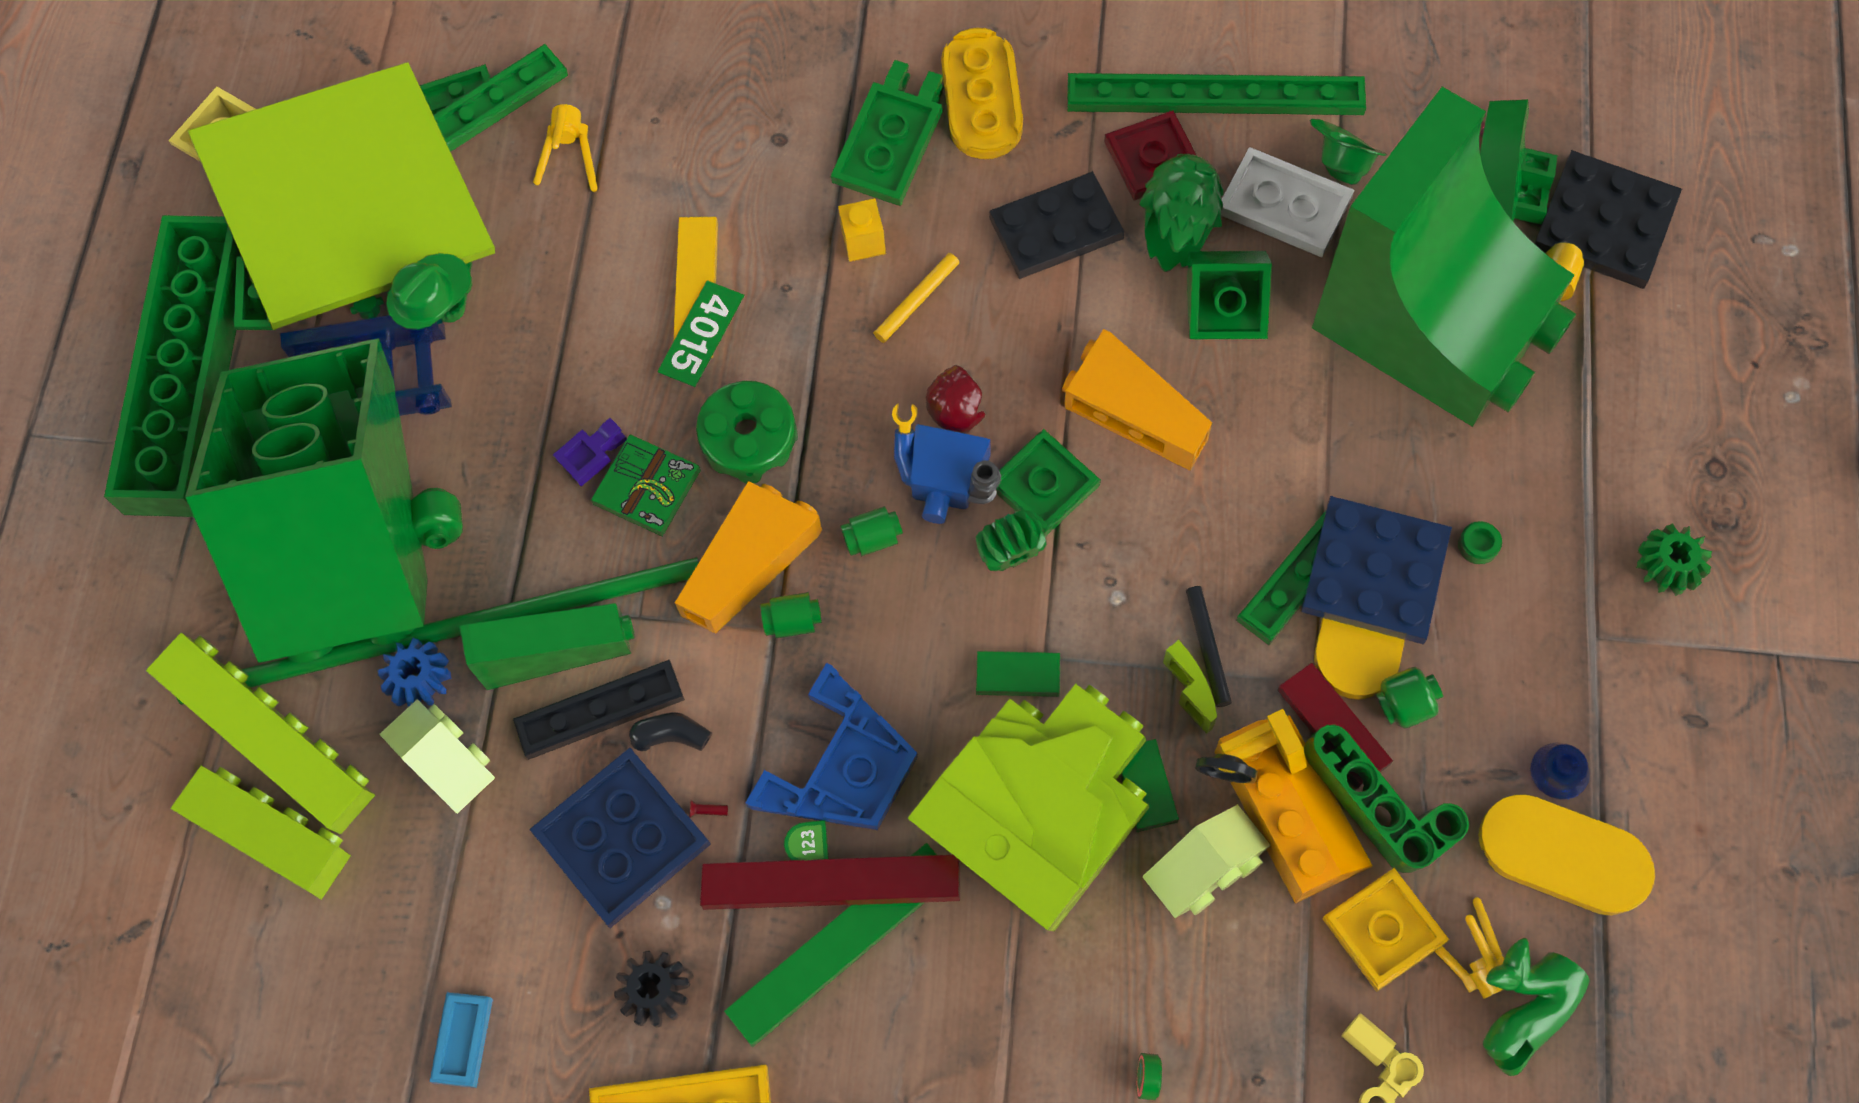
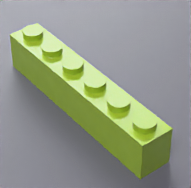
M180 633L146 671L329 830L342 834L375 797V794L366 787L370 780L353 765L350 764L345 769L336 762L335 759L339 753L324 740L319 738L314 743L304 733L309 727L295 715L289 712L284 717L274 708L279 702L266 690L259 686L254 691L244 683L249 676L231 661L223 665L214 656L219 650L200 635L193 640L187 635Z

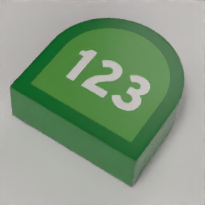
M825 820L799 823L787 832L784 848L790 861L829 859L827 824Z

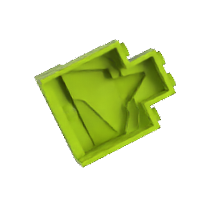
M1075 683L1044 724L1040 722L1044 714L1029 702L1023 700L1018 705L1009 698L978 737L974 736L908 817L911 822L1042 927L1054 932L1149 809L1148 804L1143 801L1147 793L1127 778L1122 784L1116 780L1146 742L1145 736L1140 733L1144 726L1124 710L1119 716L1105 706L1109 699L1091 685H1088L1084 690Z

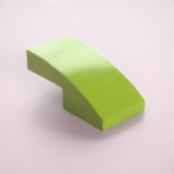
M1177 640L1166 649L1163 664L1186 687L1181 693L1179 704L1207 734L1213 729L1217 719L1214 699L1197 662L1180 640Z

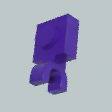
M609 418L592 436H589L582 429L556 451L553 456L582 487L611 462L605 452L616 449L627 438L621 432L620 427Z

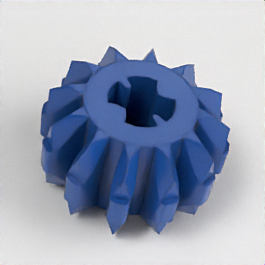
M412 638L407 649L402 643L396 642L398 653L395 656L383 654V660L389 666L377 670L378 676L384 680L381 690L386 696H392L391 701L396 706L401 707L407 703L409 707L417 699L420 702L424 700L428 706H432L434 704L432 695L435 692L446 694L447 689L440 682L452 679L451 672L448 668H445L449 660L444 653H438V648L434 643L428 642L423 646L419 639ZM413 672H415V673H417V674H419V675L416 677V676L411 675V674H412Z

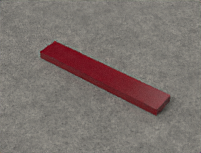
M954 855L702 864L700 906L703 910L960 901V860Z

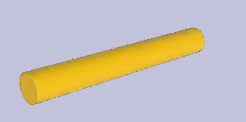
M948 253L873 332L880 342L885 343L959 264L957 257Z

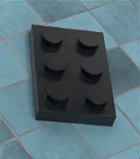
M1093 171L989 211V219L1019 279L1124 239V229Z

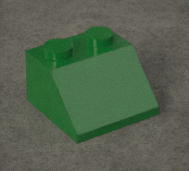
M1188 251L1187 305L1189 339H1268L1272 262L1266 251Z

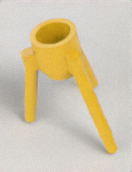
M560 104L552 109L551 124L547 127L546 140L533 180L535 185H540L551 149H558L560 143L571 144L576 138H579L590 190L592 192L597 191L596 176L587 138L588 125L581 123V112L576 107Z
M1475 897L1473 904L1483 933L1479 929L1473 915L1469 914L1465 917L1466 923L1482 955L1481 958L1469 964L1473 973L1469 974L1443 946L1436 950L1435 953L1463 981L1469 993L1478 989L1483 999L1503 990L1488 984L1486 978L1492 968L1503 964L1504 957L1480 898Z

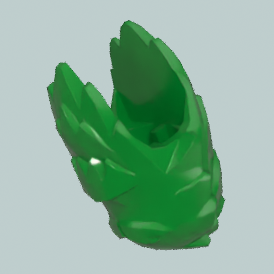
M1178 154L1176 157L1159 165L1154 170L1153 177L1145 184L1147 190L1139 204L1145 209L1144 233L1149 258L1156 257L1160 268L1164 272L1171 271L1179 262L1182 268L1188 265V251H1200L1212 228L1222 227L1221 211L1224 204L1221 197L1224 195V189L1218 172L1207 160L1191 154Z

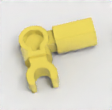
M1359 1013L1342 1033L1341 1036L1375 1066L1383 1064L1386 1067L1378 1077L1381 1081L1378 1087H1371L1365 1090L1360 1095L1358 1103H1368L1373 1096L1380 1097L1384 1103H1395L1397 1096L1404 1098L1412 1086L1417 1085L1421 1081L1424 1068L1420 1059L1412 1053H1399L1394 1048L1396 1042L1363 1014Z

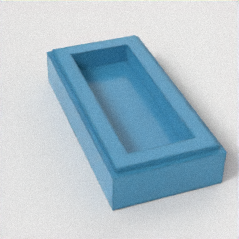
M446 992L429 1082L477 1088L493 1002L491 997Z

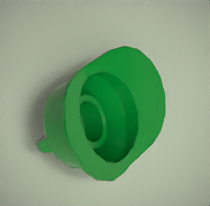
M1320 119L1310 120V124L1324 135L1321 161L1328 173L1337 180L1355 185L1361 180L1362 176H1366L1369 173L1378 155L1387 156V153L1372 148L1357 136L1339 126Z
M443 253L428 255L416 263L404 266L395 275L392 287L388 292L386 305L389 315L396 324L406 329L419 330L430 327L440 320L469 291L472 281L469 267L462 259Z

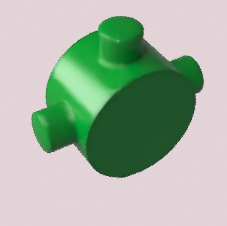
M373 295L354 302V307H351L350 310L353 315L358 313L361 318L373 321L380 313V305L384 304L382 297L376 298Z

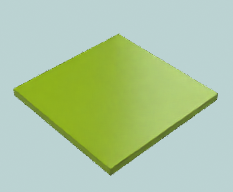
M409 62L188 130L191 141L273 330L391 289L393 279L400 269L406 265L416 263L428 255L438 253L451 254L462 259L466 264L495 254L494 244Z

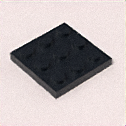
M1571 150L1534 244L1545 254L1557 243L1573 244L1582 251L1584 268L1644 289L1649 282L1682 188Z

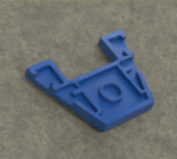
M826 663L808 696L810 700L843 716L844 719L806 786L800 789L764 770L745 803L748 808L756 811L818 821L825 820L830 823L878 830L915 764L918 753L881 715L879 716L863 700L858 691L854 690L832 665Z

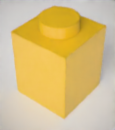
M876 199L838 206L841 231L849 262L886 254L884 230Z

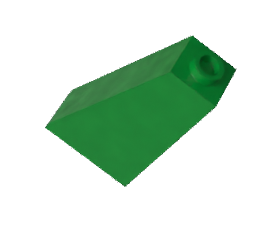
M616 603L460 626L466 665L486 690L629 655L631 650L628 640L635 639L630 616H623Z

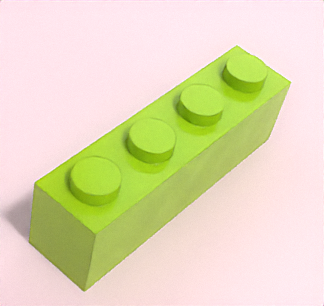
M201 765L170 809L322 900L351 857V855L339 847L343 840L323 827L319 829L317 834L306 828L305 825L309 819L289 807H286L283 813L274 809L271 805L275 799L255 787L249 793L240 789L237 786L241 779L222 767H219L214 773Z

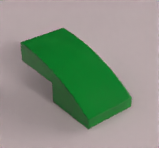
M1525 148L1521 165L1522 182L1515 219L1542 225L1547 212L1550 188L1555 178L1558 155Z

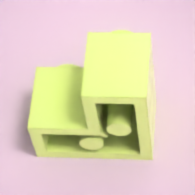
M417 699L379 734L457 814L495 778L485 768L490 762L489 758L474 743L466 748L458 740L463 732L435 704L427 709Z
M1237 804L1195 826L1142 877L1174 918L1189 910L1194 915H1197L1215 900L1211 892L1218 886L1223 891L1240 877L1245 878L1263 863L1259 856L1271 844Z

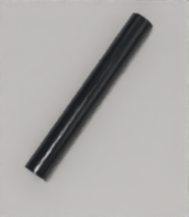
M1190 587L1186 590V595L1215 706L1225 707L1230 705L1232 701L1202 587Z

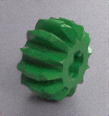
M1019 510L1014 514H1007L1003 518L995 519V522L984 526L983 530L978 532L975 537L978 553L982 561L986 563L990 571H1004L1037 556L1047 545L1042 524L1035 517L1033 511Z
M1673 523L1666 525L1662 531L1659 529L1652 530L1647 536V541H1643L1640 544L1637 552L1642 557L1637 561L1636 568L1648 571L1644 576V583L1655 580L1658 583V593L1664 592L1670 587L1675 596L1681 595L1686 588L1690 591L1695 590L1702 583V578H1705L1711 571V566L1706 562L1711 558L1712 551L1700 548L1704 543L1705 536L1697 537L1696 539L1690 536V526L1684 527L1679 533Z

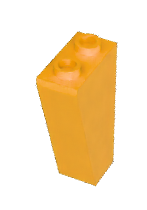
M1103 329L1096 341L1093 339L1089 340L1081 355L1082 365L1077 372L1071 370L1063 384L1062 391L1066 393L1064 408L1191 471L1209 439L1212 422L1110 331Z
M748 481L675 601L680 616L716 634L818 538L822 527L817 511L805 502L796 501V503H793L783 498L782 494L770 485L762 484L758 486Z

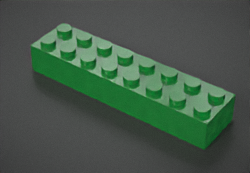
M162 215L104 497L123 515L194 517L185 496L220 372L229 370L236 330L234 329L237 256H241L224 216Z

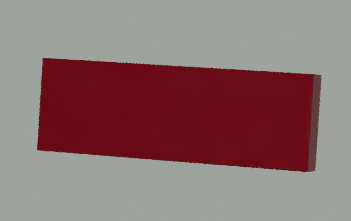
M1313 663L1307 665L1278 687V692L1313 734L1326 725L1340 726L1350 734L1379 772L1392 764L1393 760ZM1328 741L1323 747L1329 753L1334 748V745ZM1344 758L1338 765L1341 768L1349 762ZM1348 772L1347 776L1357 788H1360L1363 785L1362 778L1357 773Z

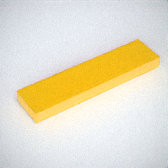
M679 217L674 340L706 281L708 280L716 284L717 217Z

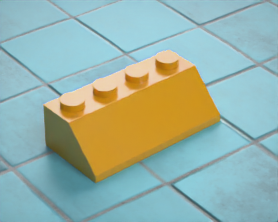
M1288 715L1287 717L1304 748L1305 742L1292 718ZM1268 719L1256 721L1220 738L1214 753L1221 754L1220 744L1268 722ZM1276 745L1243 760L1248 766L1258 771L1257 780L1254 783L1231 782L1250 820L1271 844L1266 850L1295 904L1373 866L1334 794L1308 763L1307 759V768L1292 775Z

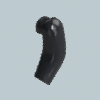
M678 712L665 713L639 720L634 723L629 731L631 745L634 749L641 752L649 750L651 746L665 742H678L702 751L712 736V732Z

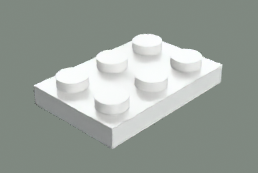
M1249 147L1222 198L1224 205L1221 216L1314 255L1323 257L1353 197L1354 190Z

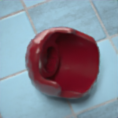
M954 365L944 370L928 387L925 398L926 408L939 427L965 434L978 425L985 417L984 411L977 412L982 399V391L962 367Z

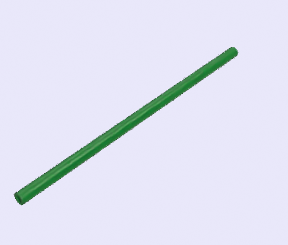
M698 557L426 623L424 627L415 628L409 636L397 643H402L407 649L412 638L419 639L422 645H425L428 642L434 643L461 636L460 626L466 624L563 611L686 581L691 577L699 560ZM369 639L334 646L325 656L311 662L296 663L288 658L241 670L249 676L244 683L252 688L382 656L383 654L397 652L396 643L378 645L372 643ZM177 698L179 704L183 705L184 703Z

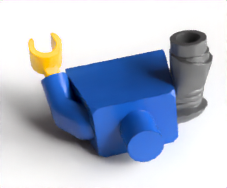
M899 403L896 404L892 411V417L899 425V428L895 430L894 460L903 483L911 487L912 498L925 501L922 513L924 520L942 524L945 523L949 507L967 509L970 502L986 504L994 500L997 493L996 488L1001 481V474L999 468L989 461L991 456V439L916 424L914 431L911 429V424L917 417L916 406L914 404L911 406L912 417L909 420H903L898 415Z

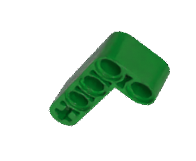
M1326 725L1307 739L1304 746V754L1308 763L1396 871L1411 873L1430 865L1467 834L1469 828L1468 816L1461 807L1452 803L1439 805L1416 818L1350 734L1342 727ZM1330 741L1334 748L1331 752L1325 754L1321 747ZM1344 758L1349 762L1338 770L1334 767ZM1348 772L1357 773L1362 778L1364 785L1362 792H1357L1350 788L1347 783ZM1377 806L1388 810L1391 816L1389 827L1382 826L1377 822L1375 818ZM1438 815L1444 816L1451 825L1449 836L1443 835L1438 831L1436 827ZM1406 840L1415 844L1418 849L1419 856L1416 862L1408 860L1403 853V844Z

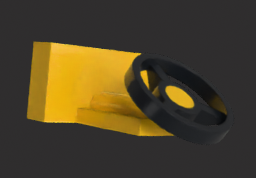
M1284 709L1268 715V722L1220 744L1221 754H1216L1214 757L1198 758L1195 769L1202 774L1225 781L1254 783L1257 780L1258 771L1248 766L1243 760L1274 745L1277 746L1291 775L1307 768L1304 748Z

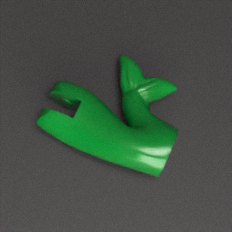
M1522 938L1514 943L1506 953L1503 964L1492 968L1486 978L1488 984L1506 991L1513 990L1524 995H1537L1533 1000L1510 1009L1501 1015L1488 1030L1483 1040V1047L1488 1055L1494 1059L1496 1066L1508 1076H1515L1521 1073L1535 1052L1568 1021L1583 999L1590 982L1587 973L1578 964L1555 952H1548L1540 961L1530 967V950L1527 938Z

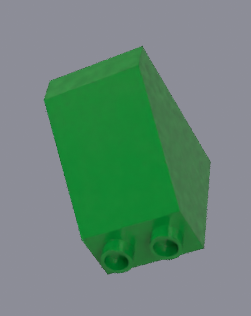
M379 338L220 372L185 498L258 663L288 657L289 660L296 663L311 662L325 656L334 646L369 639L372 643L378 645L392 644L409 636L415 628L424 627L428 578L422 545L415 534L412 523L411 500L414 497L394 380Z

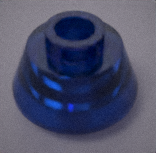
M1560 742L1549 743L1541 747L1532 758L1530 766L1532 779L1538 789L1549 797L1560 800L1574 798L1581 794L1589 783L1590 768L1587 759L1578 748Z

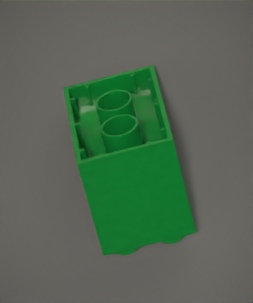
M1442 86L1350 206L1312 329L1473 427L1490 402L1509 413L1535 374L1534 370L1519 362L1531 344L1550 354L1569 328L1577 313L1561 305L1559 302L1571 283L1574 274L1559 265L1530 241L1514 224L1495 197L1487 181L1479 151L1481 123L1486 111Z

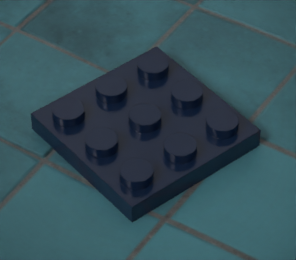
M1330 496L1301 612L1424 645L1429 633L1452 527Z
M628 748L529 829L610 929L711 845L705 835L631 748Z

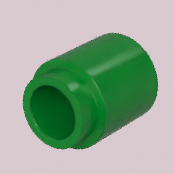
M885 506L848 518L849 523L840 525L850 556L860 553L862 557L897 545L896 536L903 534L896 512L888 513Z
M809 592L770 598V602L760 604L765 636L775 635L777 639L815 633L814 624L822 623L819 600H810Z

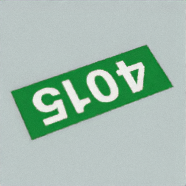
M707 280L657 372L696 387L745 295Z

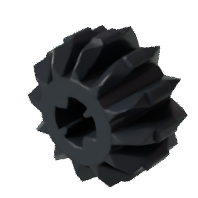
M644 951L642 965H639L633 958L627 960V965L633 970L630 975L620 972L617 974L616 979L622 984L627 985V987L616 990L614 997L617 1000L626 1001L620 1011L626 1017L635 1013V1024L643 1026L650 1016L652 1025L657 1028L662 1026V1013L664 1012L672 1020L678 1018L677 1012L672 1008L674 1003L687 1005L688 998L678 993V991L690 987V980L685 977H678L684 970V966L679 961L669 965L670 955L668 953L662 952L655 962L653 954L650 951ZM651 980L658 984L659 994L654 998L647 994L648 989L645 986Z

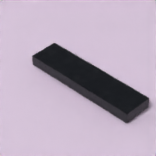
M669 659L513 718L524 755L529 760L674 705L685 699Z

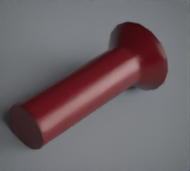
M691 800L689 817L691 818L695 814L728 816V805L696 804Z

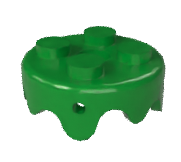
M738 381L719 388L707 398L697 417L696 434L698 443L711 467L720 474L731 475L746 484L748 481L757 483L769 469L784 466L790 457L795 441L798 440L793 410L787 399L775 388L757 381ZM742 420H752L757 424L754 431L749 434H739L735 431L736 425Z

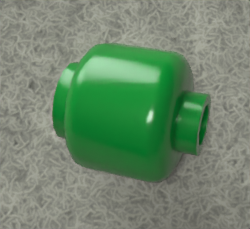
M428 488L411 500L413 528L421 545L432 549H441L459 539L463 532L461 503L455 495L441 488Z
M1417 667L1408 668L1385 678L1381 683L1382 692L1376 694L1389 724L1396 722L1398 726L1404 729L1435 717L1439 712L1437 700L1444 697L1435 676L1431 674L1425 677L1423 672Z

